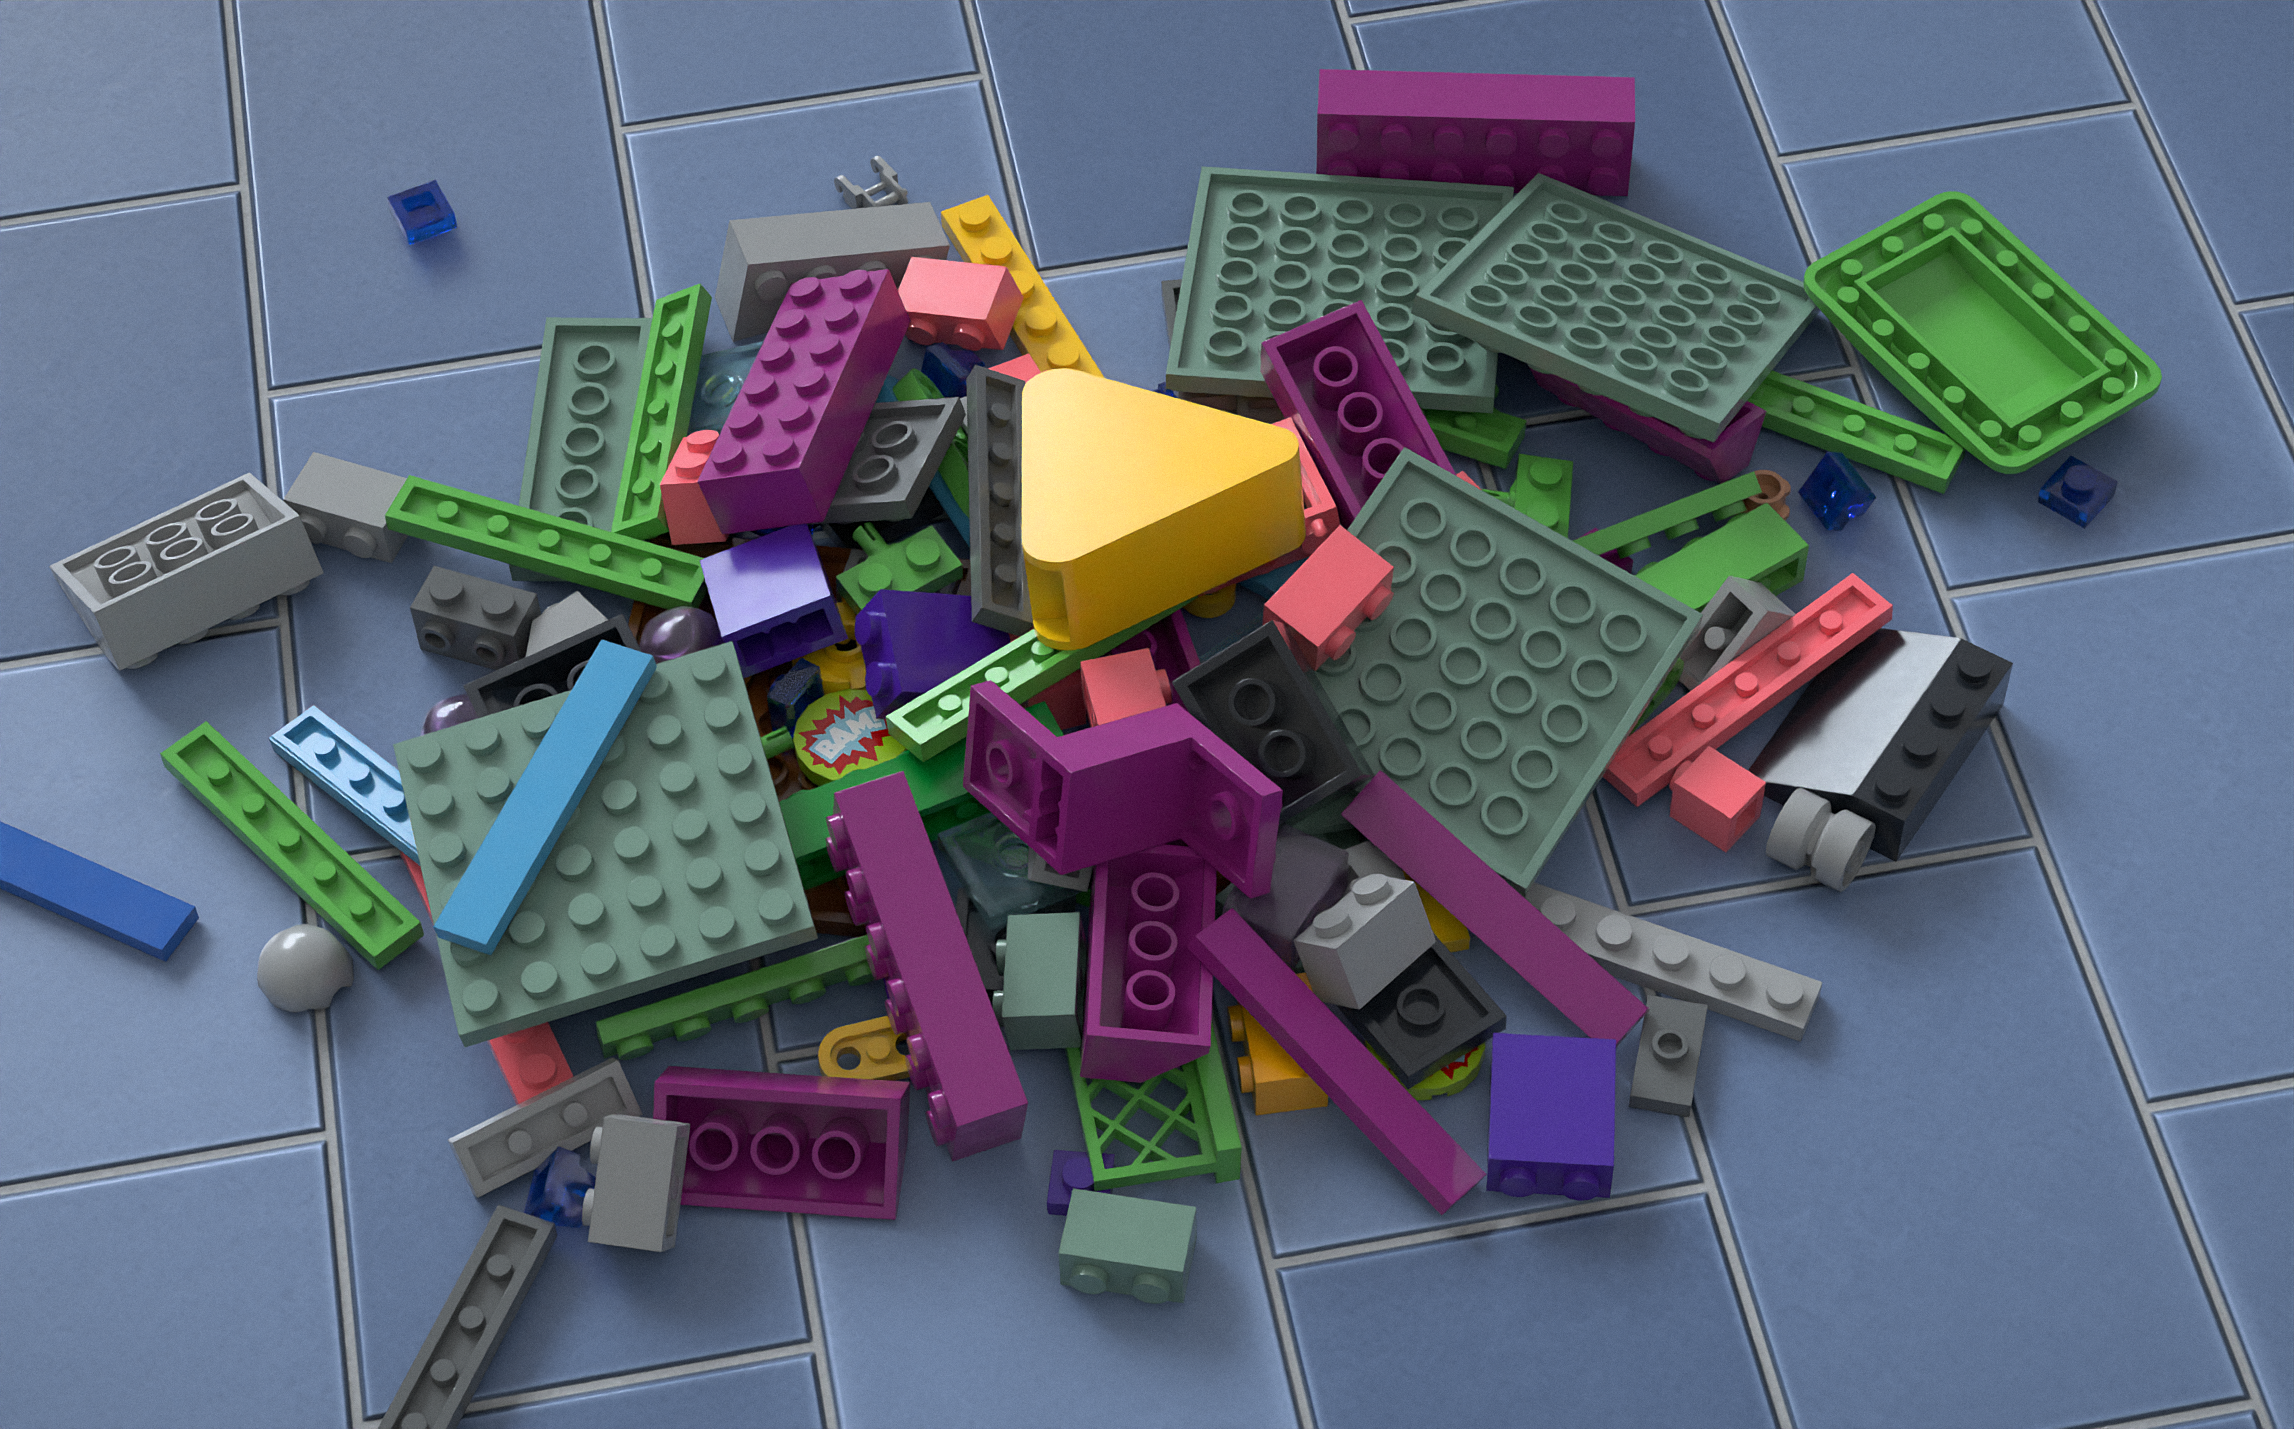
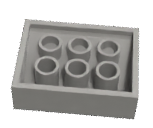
M250 472L49 566L53 576L98 646L119 671L125 668L135 669L143 667L154 661L158 656V652L177 643L189 644L207 635L210 627L227 619L238 620L250 616L259 609L260 603L277 595L287 596L300 592L310 584L311 579L323 574L300 515Z

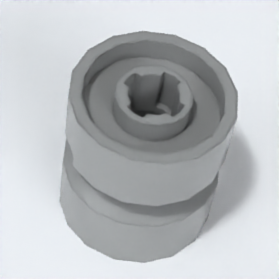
M1797 788L1784 804L1775 821L1767 842L1766 855L1794 870L1807 865L1811 867V878L1842 892L1851 884L1862 866L1873 841L1876 826L1875 823L1846 809L1833 814L1830 801L1803 788Z

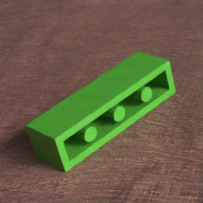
M1766 502L1748 513L1742 512L1735 515L1725 526L1705 537L1693 538L1680 551L1662 561L1646 564L1638 571L1635 577L1701 613L1728 576L1761 582L1775 596L1804 580L1809 545Z

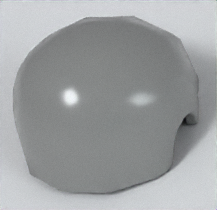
M307 924L293 926L273 936L263 948L258 961L257 981L259 988L276 1008L293 1013L303 1012L308 1009L330 1007L334 994L341 987H351L354 980L353 958L346 948L328 930Z

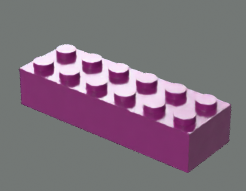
M1319 69L1316 174L1514 187V193H1519L1540 173L1591 195L1628 196L1635 131V77Z
M889 269L870 272L855 270L844 276L824 279L807 277L796 283H791L697 481L722 534L824 521L911 322Z
M904 771L835 792L833 815L826 817L830 837L825 838L827 851L835 872L846 871L850 889L845 892L847 906L855 926L862 924L866 926L870 944L865 946V953L873 977L876 981L883 978L886 980L890 999L885 1000V1007L891 1027L895 1035L906 1034L910 1054L905 1056L906 1066L915 1090L918 1091L925 1088L928 1094L931 1110L926 1111L925 1114L935 1145L938 1147L946 1144L953 1162L1021 1139L1028 1101Z

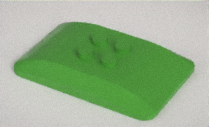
M1948 191L1935 195L1813 262L1807 267L1804 274V291L1845 338L1929 419L1972 455L1997 472L2017 474L2028 470L2150 399L2158 392L2161 383V369L2155 361L1980 203L1965 193Z

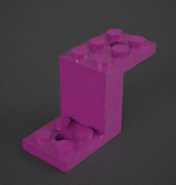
M989 680L971 685L963 787L1060 875L1181 839L1250 899L1270 893L1273 865L1276 860L1275 849L1279 817L1282 810L1283 790L1178 703L1056 737L993 681Z

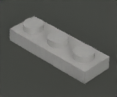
M612 1057L448 1139V1142L472 1194L478 1198L591 1141L595 1128L597 1126L603 1127L604 1117L616 1114L639 1117L643 1114L619 1061Z

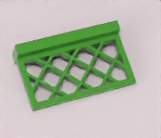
M1212 1019L1209 1054L1181 1065L1180 1070L1174 1068L1146 1080L1139 1090L1123 1081L1089 1078L1093 1081L1087 1087L1086 1079L1080 1077L1081 1047L1065 1048L1095 1191L1214 1173L1216 1183L1240 1179L1242 1146ZM1163 1078L1184 1089L1186 1092V1097L1174 1111L1149 1097ZM1103 1087L1129 1101L1114 1120L1109 1119L1091 1107V1102ZM1139 1108L1164 1122L1150 1142L1124 1127ZM1189 1111L1191 1114L1192 1122L1184 1118ZM1096 1127L1104 1132L1099 1139ZM1176 1129L1197 1141L1200 1154L1176 1158L1160 1149V1147ZM1114 1139L1140 1153L1131 1165L1109 1169L1104 1168L1102 1154Z

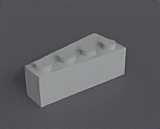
M930 202L729 220L715 299L734 342L769 331L791 283H796L807 277L824 279L844 276L855 270L870 272L889 269L898 290L911 257L947 260L950 244Z

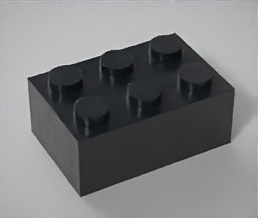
M1271 620L1172 681L1177 693L1193 717L1283 790L1282 810L1279 817L1277 836L1375 776L1292 633L1284 623Z

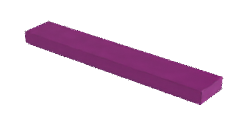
M1381 770L1341 813L1346 820L1590 1038L1616 1039L1617 1047L1650 1010Z
M1233 908L1194 936L1187 945V948L1441 1215L1446 1213L1487 1175Z

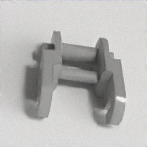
M875 156L870 160L873 172H880L879 176L881 182L864 191L859 185L854 186L843 175L834 179L836 190L839 193L843 191L845 202L852 209L891 206L895 203L898 205L908 204L907 190L905 188L902 189L898 184L897 173L880 156ZM882 190L888 194L875 202L870 197Z

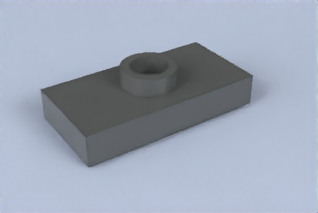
M1648 995L1646 1006L1650 1010L1643 1020L1629 1107L1689 1117L1708 1005Z

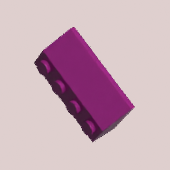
M1362 300L1261 342L1260 372L1284 418H1292L1337 507L1339 521L1343 528L1348 530L1404 447L1457 476Z
M1530 368L1538 385L1557 395L1563 403L1583 409L1601 419L1607 427L1631 435L1647 444L1653 452L1669 456L1693 469L1699 477L1715 481L1719 484L1727 482L1749 466L1767 412L1747 401L1717 439L1711 442L1704 438L1698 439L1687 436L1678 427L1655 417L1638 415L1632 412L1627 405L1606 396L1586 393L1577 384L1559 376L1540 373Z
M1161 844L1093 865L1090 888L1080 1077L1141 1083L1209 1054L1211 1046L1213 974L1187 948V945L1196 934L1215 921L1216 869L1191 847Z
M668 1066L655 1081L653 1119L690 1124L680 1205L895 1220L897 1217L908 1143L910 1082Z

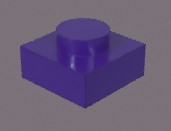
M1054 1150L1047 1197L1048 1214L1067 1216L1073 1188L1107 1194L1113 1193V1189L1094 1190V1180L1087 1152ZM1103 1153L1104 1168H1116L1115 1154Z

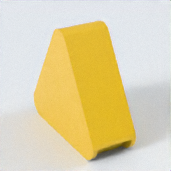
M1074 369L1048 370L1034 376L1025 384L1022 391V547L1034 633L1037 639L1045 646L1066 651L1086 648L1297 549L1305 540L1306 527L1299 442L1296 435L1290 430Z

